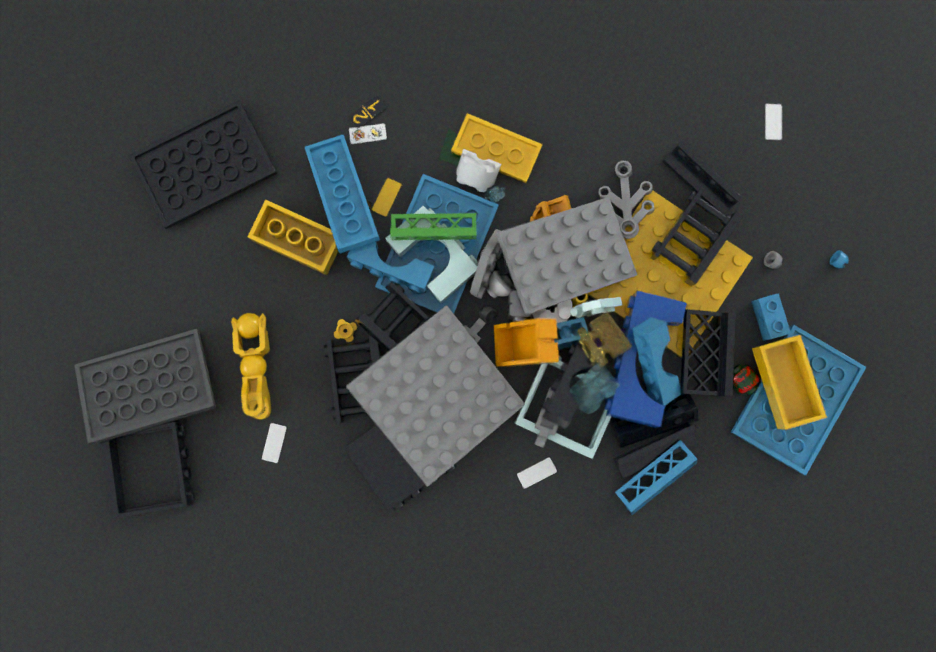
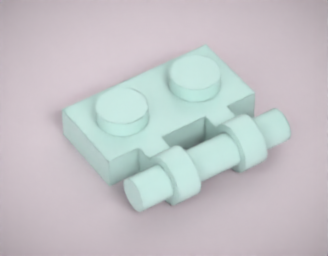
M621 297L598 299L582 303L572 308L570 314L581 318L584 316H594L599 313L613 312L615 307L622 306Z

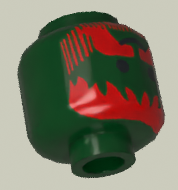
M736 365L733 372V389L739 395L744 393L750 395L758 388L756 384L759 381L758 375L749 365Z

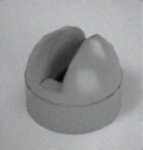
M770 251L766 254L764 258L765 266L777 269L782 265L783 258L775 251Z

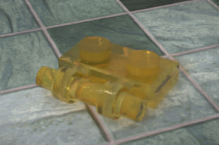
M608 312L589 323L592 331L587 332L584 327L577 331L581 337L580 341L588 347L592 353L591 357L594 361L597 360L600 366L608 363L604 357L606 353H609L612 359H615L632 347ZM598 337L603 346L598 348L593 339Z

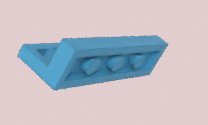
M680 440L615 493L633 515L696 465L697 458ZM679 447L687 454V457L682 461L673 460V452ZM659 463H670L669 471L666 474L656 473ZM644 475L653 476V484L650 487L640 486V479ZM628 488L637 489L636 498L630 503L622 495Z

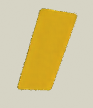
M387 178L372 210L387 216L401 188V184Z

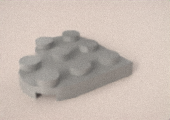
M498 229L493 232L481 253L470 289L471 295L482 299L486 288L489 286L490 274L494 271L497 259L501 258L503 252L496 235L501 231Z

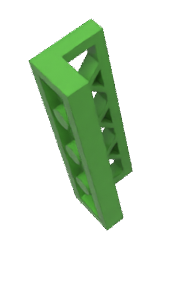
M476 213L391 214L390 237L391 240L476 239ZM405 219L410 226L408 228H396V220ZM420 219H426L431 224L429 228H417L415 225ZM441 219H448L453 225L448 228H439L436 224ZM462 219H472V227H459L457 224Z

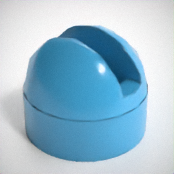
M838 250L832 255L829 263L841 269L845 267L844 263H849V258L845 253Z

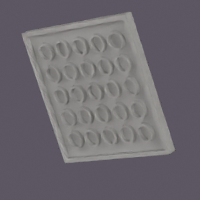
M447 305L346 386L427 487L525 405Z

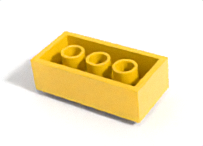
M265 200L248 235V238L253 242L325 275L328 274L338 253L331 229L268 200Z

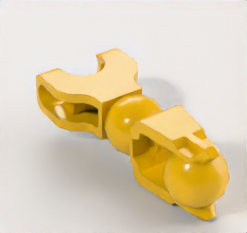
M246 313L241 315L238 320L234 317L231 320L233 327V351L243 358L240 363V371L244 376L242 377L243 385L241 391L243 411L251 417L263 420L271 414L270 394L266 377L263 376L267 368L263 357L270 350L268 332L266 331V316L263 313L260 317L254 313ZM259 335L260 346L256 349L250 348L244 351L242 337L252 339Z

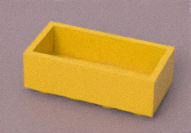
M801 335L752 348L777 429L787 430L827 418Z

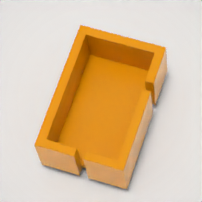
M531 319L494 325L496 367L559 362L558 343L554 342V339L557 338L556 319Z

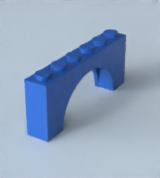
M636 291L633 296L629 297L627 308H630L629 315L625 316L623 328L626 329L624 336L620 337L618 344L621 352L620 356H616L614 362V369L617 370L615 377L611 378L609 389L612 392L611 397L606 399V416L654 428L661 427L665 406L647 396L637 379L635 369L637 346L634 341L633 328L650 317L665 321L668 326H679L683 323L686 302L641 291Z

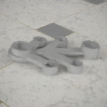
M620 161L615 166V172L617 177L620 178L622 199L612 193L608 186H602L599 189V197L601 199L609 197L611 203L623 211V218L616 213L615 215L623 237L631 239L638 234V224L647 214L654 212V203L650 200L644 201L642 208L633 218L631 211L645 195L652 193L653 188L651 182L644 181L630 199L629 176L632 174V166L628 161ZM626 169L627 173L621 174L620 171ZM644 186L650 187V189L647 191L643 190L642 188ZM605 190L609 192L607 195L601 194ZM646 205L652 206L650 210L644 209ZM630 226L633 228L630 232L625 231L626 227Z

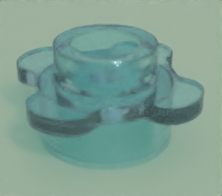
M497 185L488 191L489 195L485 198L495 203L506 196L503 191L506 188H499Z

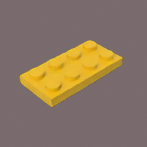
M467 113L451 152L461 156L463 149L477 154L479 159H490L500 163V173L527 183L542 144Z

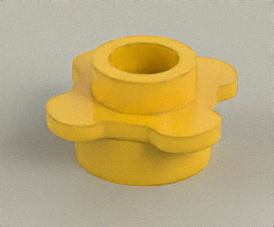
M344 319L338 320L334 337L352 342L357 325L354 322H345Z

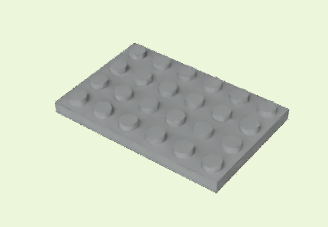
M609 197L506 229L496 234L525 315L637 275Z

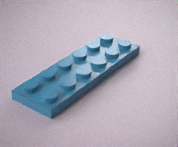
M344 135L306 146V154L339 254L379 241L380 239Z

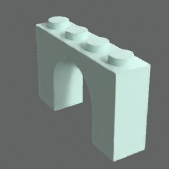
M422 206L414 214L435 213L431 208L427 210ZM420 219L415 226L417 228H429L431 224L426 219ZM405 221L398 228H408L410 224ZM444 223L442 225L436 224L439 228H448ZM390 235L385 238L387 243L400 257L416 243L422 241L391 240ZM438 240L448 249L450 260L447 268L429 283L427 288L441 304L475 275L479 263L473 255L468 256L463 251L465 247L459 240Z

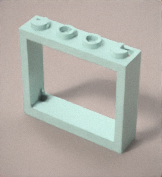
M559 356V362L540 364L524 400L525 405L520 409L514 424L539 434L540 430L534 428L535 423L524 419L547 365L549 364L560 369L563 364L561 361L562 357ZM593 371L590 375H576V377L612 392L609 389L610 379L607 382L599 379L600 375ZM604 409L588 447L557 433L555 436L548 434L547 439L593 459L611 417L606 416L607 410Z

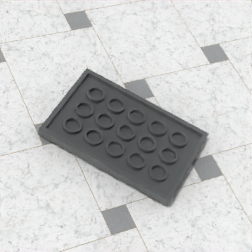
M198 329L74 364L87 441L90 445L216 408Z

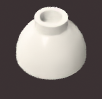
M495 270L489 278L487 292L493 298L508 296L510 292L515 291L514 285L506 275L500 276V272Z

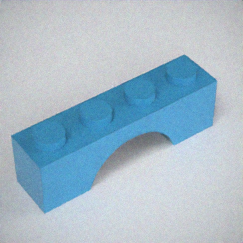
M376 242L352 249L347 255L351 266L360 270L363 267L369 269V273L380 278L382 275L386 276L394 284L401 285L403 283L408 285V289L415 293H420V291L426 293L427 285L430 283L435 272V266L416 258L409 264L401 267L387 265L378 255V245Z
M650 317L633 328L634 341L642 367L647 396L665 406L681 394L678 376L663 371L662 355L670 341L667 323Z

